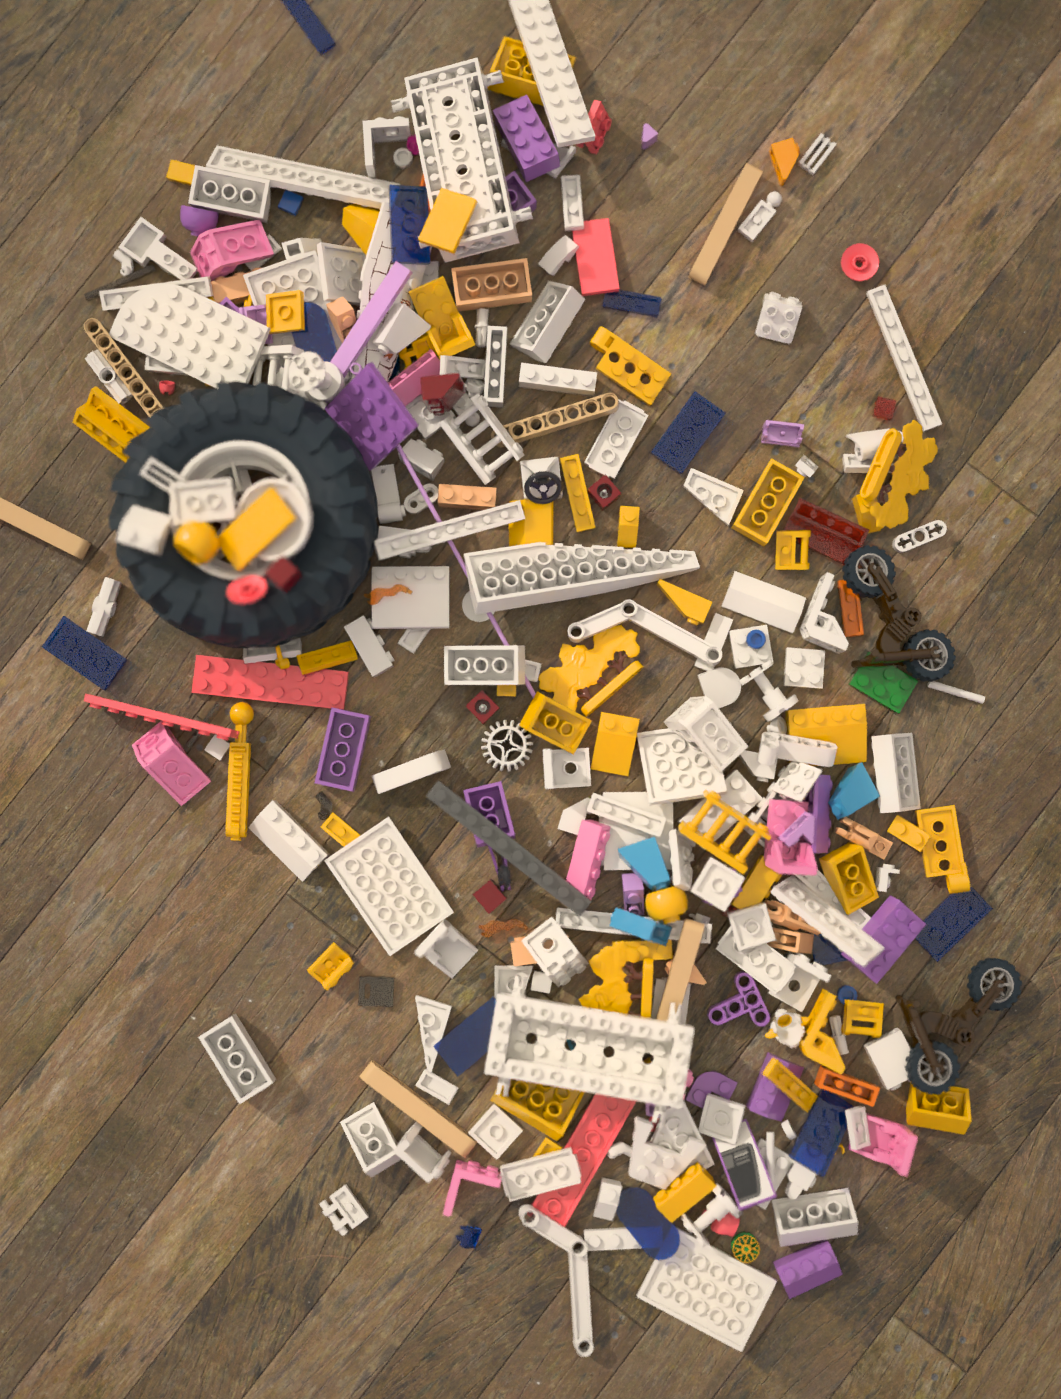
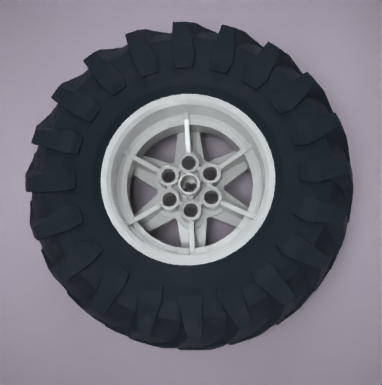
M239 381L217 383V389H195L179 395L181 404L160 408L146 419L151 427L132 438L125 447L123 453L129 456L124 466L114 475L110 491L117 492L115 503L109 514L110 531H116L118 537L122 521L133 505L173 517L171 494L140 475L150 456L186 479L184 483L220 479L229 474V478L232 479L235 513L239 504L238 497L253 486L248 470H259L294 484L308 499L312 512V526L309 537L296 554L286 558L300 572L302 577L285 593L264 573L275 561L256 557L249 563V566H246L242 571H237L233 565L221 561L226 555L220 547L211 561L206 564L197 565L185 558L174 546L175 534L183 526L174 525V519H172L161 556L126 546L116 541V558L123 569H127L128 577L135 592L143 601H146L153 607V611L163 620L186 634L205 640L208 643L230 648H268L283 645L293 639L314 633L323 627L328 619L348 605L354 595L352 593L355 592L366 578L371 565L369 558L372 557L375 548L373 541L378 539V526L376 524L378 506L371 475L363 460V456L348 433L321 407L305 397L297 394L294 395L276 385L257 382L255 386ZM151 463V467L179 483L180 480ZM150 470L146 471L147 474L170 487L169 482ZM235 519L216 521L221 523L220 529L215 534L216 537L223 533ZM255 575L266 580L267 591L256 601L240 604L232 602L228 598L227 589L238 578Z

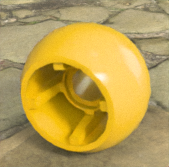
M191 521L178 529L174 538V546L185 558L197 565H202L215 557L219 548V540L215 535L216 531L205 522Z
M673 886L647 894L645 906L648 915L654 921L663 920V924L680 920L679 914L687 911L688 901L685 892Z

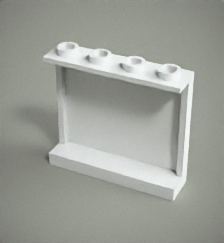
M602 792L604 797L666 819L661 836L657 837L599 816L600 823L611 826L610 838L605 847V857L601 862L603 870H631L620 859L618 849L652 837L656 838L666 869L673 870L670 862L671 848L669 846V831L673 830V802L649 806L647 792Z

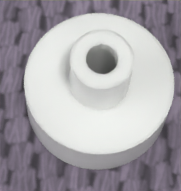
M468 378L465 383L466 390L469 391V397H473L478 393L482 394L485 387L484 383L478 379Z
M781 716L775 717L771 720L770 725H767V731L786 734L787 726L785 720Z

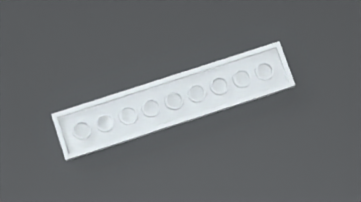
M508 0L557 147L595 141V133L549 0Z
M222 146L215 147L206 164L207 168L270 180V187L283 188L289 191L306 193L307 195H316L326 199H335L345 203H354L381 209L382 202L394 205L400 191L399 183Z

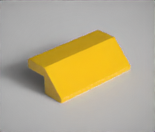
M97 386L91 389L87 402L77 408L72 421L125 463L129 456L124 454L123 451L129 441L150 428Z
M527 499L520 500L525 519L509 524V547L536 542H545L546 545H553V502L536 504Z

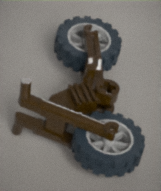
M866 545L862 548L859 547L845 559V566L842 568V572H844L843 579L847 582L846 586L849 589L851 588L854 594H859L862 598L868 597L874 600L881 611L878 617L881 620L884 619L886 625L878 633L879 636L875 644L876 649H873L865 658L852 661L851 666L858 668L896 665L901 667L906 665L908 673L911 672L914 678H919L923 682H932L949 674V670L954 667L953 661H955L956 655H954V646L952 647L950 644L952 643L951 640L947 639L946 635L942 632L938 633L934 629L931 631L929 629L920 631L909 637L903 646L905 647L904 650L900 651L901 641L912 630L911 627L921 621V613L914 607L905 608L900 602L897 592L892 586L896 571H894L895 564L892 563L891 556L887 555L885 550L878 549L877 546L870 547ZM863 559L869 560L868 566ZM858 563H860L864 569H859L857 567ZM923 643H929L928 649ZM933 661L938 664V666L935 669L933 666Z
M986 958L985 960L978 961L977 965L971 968L972 972L967 977L969 979L967 988L970 990L968 992L970 998L960 1009L953 1010L951 1016L928 1010L918 1014L916 1008L920 1007L919 1000L911 1001L903 998L901 995L896 996L895 999L901 1008L903 1019L913 1040L912 1044L915 1046L914 1049L911 1048L909 1051V1057H906L907 1065H905V1071L908 1073L907 1078L914 1087L925 1093L938 1095L942 1094L943 1091H949L950 1087L956 1084L955 1080L960 1075L958 1073V1069H960V1063L957 1061L959 1060L958 1056L946 1044L935 1040L930 1041L928 1034L937 1033L961 1046L967 1047L972 1045L975 1040L972 1026L987 1009L1003 1011L1005 1008L1012 1007L1011 1004L1017 1002V997L1022 991L1020 990L1022 981L1019 979L1020 974L1015 970V966L1009 964L1008 961L998 958ZM993 970L1000 971L996 979ZM989 972L990 977H985V975ZM1003 976H1005L1006 983L1001 980ZM942 1058L944 1060L945 1065L939 1063ZM929 1072L928 1080H925L922 1075ZM933 1074L937 1075L939 1079L932 1082Z

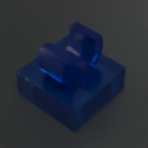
M460 1226V1229L464 1230L463 1236H456V1239L461 1241L459 1246L465 1249L475 1248L482 1229L477 1226Z

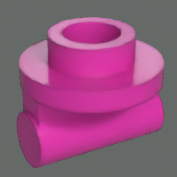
M416 134L409 136L407 139V148L413 155L419 154Z

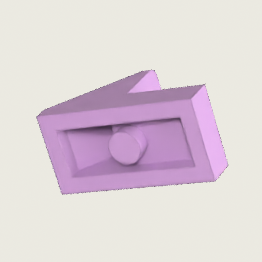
M805 811L778 837V840L782 841L787 847L795 845L799 841V837L802 836L806 842L813 844L815 817Z

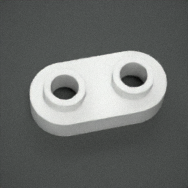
M433 484L424 485L423 488L426 493L429 491L433 492V496L429 499L432 504L438 500V488ZM419 489L408 495L404 500V507L410 514H418L428 507ZM412 502L418 503L416 508L410 506Z

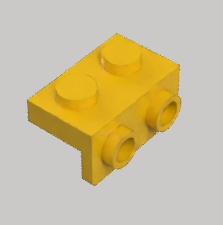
M333 942L307 971L323 985L325 990H329L337 984L339 978L344 973H347L352 968L354 962L347 952Z

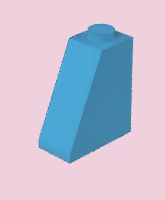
M862 762L846 770L828 802L837 820L849 816L880 797Z
M655 837L618 849L620 859L652 891L667 889L671 885Z
M615 908V911L612 913L609 925L666 946L672 930L670 926L619 908Z

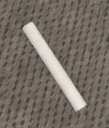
M936 681L928 682L927 685L929 688L981 704L985 700V696Z
M767 1132L766 1169L773 1188L774 1132Z

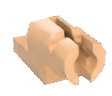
M848 817L840 819L839 822L848 826V830L836 827V834L849 840L851 843L863 846L864 850L883 860L886 858L893 842Z
M764 900L770 921L774 924L794 931L803 929L815 935L820 934L817 929L810 926L787 905L774 900Z

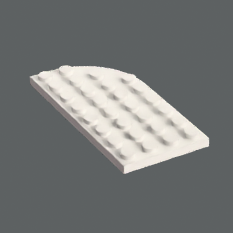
M162 283L147 286L134 293L119 310L109 335L125 345L217 388V383L239 381L249 383L271 328L187 288L175 284Z

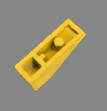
M659 579L657 586L682 616L688 619L687 622L698 626V624L702 625L712 602Z

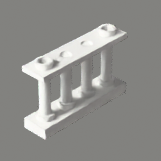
M293 345L264 346L254 368L253 385L256 386L257 382L261 383L262 367L265 359L270 360L267 384L275 385L278 362L280 359H284L285 365L281 388L294 395H299L298 391L290 389L289 368L292 358L295 355L304 353V350Z
M478 393L470 398L474 403L455 419L448 416L439 425L486 485L496 477L494 475L496 469L512 457L518 461L524 456L521 445L517 442L515 443L488 407L485 397L480 396ZM479 410L485 420L469 433L463 434L459 428L460 424ZM491 426L497 435L478 450L475 449L471 444V440ZM502 441L508 451L492 464H486L482 459L483 455Z

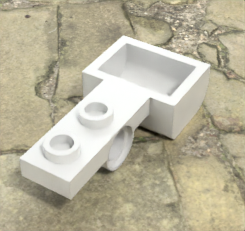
M140 217L120 244L119 249L144 268L152 260L165 272L179 280L192 279L198 272V269L162 244L167 238L165 234Z

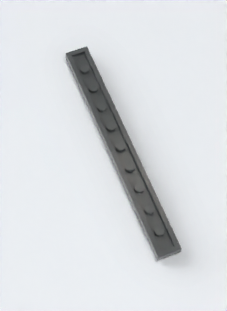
M439 780L426 795L436 805L579 917L592 902Z

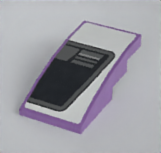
M747 1119L742 1120L736 1144L712 1137L740 1211L777 1198Z

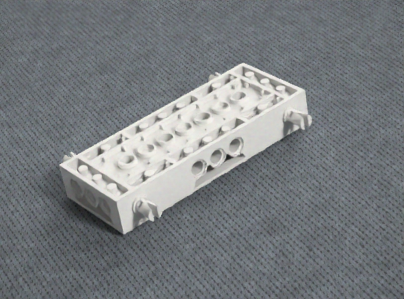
M477 57L404 78L407 97L391 100L394 113L407 108L411 109L430 209L432 210L441 188L477 199L478 202L455 254L439 249L445 263L519 243L516 223L533 219L530 206L513 211L487 93L488 86L504 83L501 70L484 75ZM446 101H453L451 106H444ZM454 134H460L457 140H451V137ZM461 168H467V172L465 174H458V171ZM419 242L421 249L429 246Z
M515 976L513 993H498L484 1074L499 1076L497 1095L500 1094L502 1086H504V1096H508L510 1079H518L655 1104L652 1119L654 1123H656L660 1113L661 1124H665L667 1106L682 1108L694 1032L693 1025L680 1022L683 1004L678 1005L675 1013V1003L671 1002L668 1020H658L526 997L524 994L528 978L523 977L521 986H519V976ZM530 1032L535 1033L537 1036V1041L533 1044L528 1043L526 1040V1035ZM568 1039L574 1040L576 1043L575 1049L567 1050L564 1045L565 1041ZM606 1046L614 1048L615 1053L612 1057L604 1055L603 1050ZM645 1053H651L654 1057L653 1062L650 1064L644 1063L642 1056Z

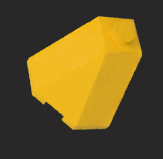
M351 204L343 208L342 225L365 255H367L380 209Z

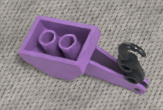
M501 781L463 790L465 802L512 839H515ZM473 834L477 848L487 846L484 841ZM488 845L501 892L511 890V874L507 865V859L502 856L503 865H500V869H498L493 850Z

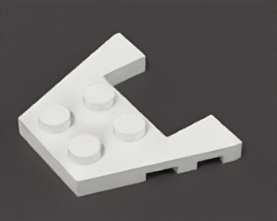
M636 1116L629 1163V1176L666 1189L705 1148L706 1144L702 1140L688 1136L681 1153L646 1141L653 1123Z

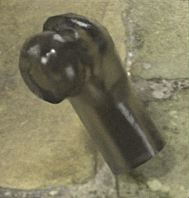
M321 791L315 796L321 804L318 817L320 820H327L332 814L333 804L324 792Z

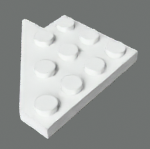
M684 1100L682 1108L667 1106L665 1124H661L660 1116L650 1141L651 1143L681 1153L688 1136L703 1141ZM706 1146L676 1178L697 1162L705 1169L715 1165Z

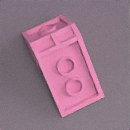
M260 219L207 230L198 236L190 252L200 277L210 276L211 281H215L217 277H225L234 272L239 264L271 258L274 255Z
M162 720L132 744L137 760L142 767L181 806L211 782L210 778L185 753L182 745L166 725H162Z
M769 799L767 827L769 828L771 839L765 838L764 861L765 866L779 874H817V865L811 844L806 842L802 836L799 837L800 839L795 845L787 847L782 841L778 840V837L805 811L808 812L809 802Z
M866 1113L871 1145L853 1150L849 1141L848 1149L875 1161L889 1164L899 1174L907 1176L918 1137L905 1125Z

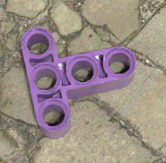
M740 971L734 976V984L739 993L712 1005L707 1010L708 1019L715 1025L723 1024L747 1012L757 1026H765L770 1020L768 1010L753 978L744 971ZM742 976H747L748 983L740 986L739 979ZM755 994L756 1001L748 1003V995ZM738 1002V1010L730 1011V1004ZM715 1010H720L721 1017L717 1020L712 1019V1013ZM758 1012H764L765 1016L762 1021H756L755 1015Z

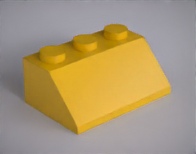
M910 1081L906 1105L907 1125L965 1135L971 1123L969 1089L951 1086L947 1092L943 1091L942 1094L932 1095L920 1091Z

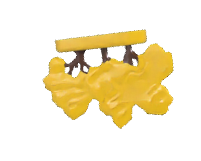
M915 420L903 426L902 444H900L902 434L898 430L892 428L884 434L860 489V496L866 501H872L880 494L879 500L874 502L870 508L871 516L876 519L877 528L882 529L887 526L891 529L898 524L907 522L909 508L905 499L906 494L910 493L913 496L919 490L929 489V477L924 471L923 466L933 461L938 452L935 438L922 439V425ZM897 452L899 459L891 466ZM888 471H891L893 475L891 482L883 486ZM883 491H885L888 494V502H885L883 496L885 495Z
M616 625L593 635L594 648L588 650L585 645L572 647L569 644H562L559 657L563 665L556 668L549 667L539 675L540 690L554 692L552 699L573 711H576L579 699H587L588 702L583 705L581 712L586 717L589 716L643 669L644 666L639 661H634L627 668H623L625 657L632 658L640 653V646L636 642L638 633L632 629L626 630L622 625ZM615 652H619L620 659L617 660L618 664L614 660ZM612 661L614 665H609L608 662ZM609 667L616 668L619 673L618 676L610 683H607L602 678V672ZM601 683L604 688L591 697L588 687ZM577 690H580L583 694H577Z
M624 941L616 942L614 946H605L599 954L594 955L589 960L593 972L603 979V984L601 986L594 985L589 990V994H584L578 1000L581 1005L651 1018L653 958H644L643 970L641 973H637L633 965L638 962L640 952L636 948L627 947ZM626 962H631V966L627 965ZM625 966L630 969L629 973H632V975L625 974L622 968ZM626 977L630 978V980L624 981ZM637 979L642 982L641 994L636 995L628 992L630 981ZM634 999L641 1000L640 1014H635L629 1010Z

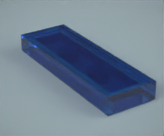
M619 290L618 292L605 293L602 308L658 317L662 297Z

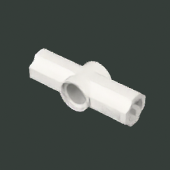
M97 349L89 353L85 360L120 405L131 400L133 395L101 352ZM108 374H113L110 381H105Z
M105 577L99 596L95 598L92 605L93 613L87 627V632L104 636L109 619L115 613L117 607L116 599L122 582Z

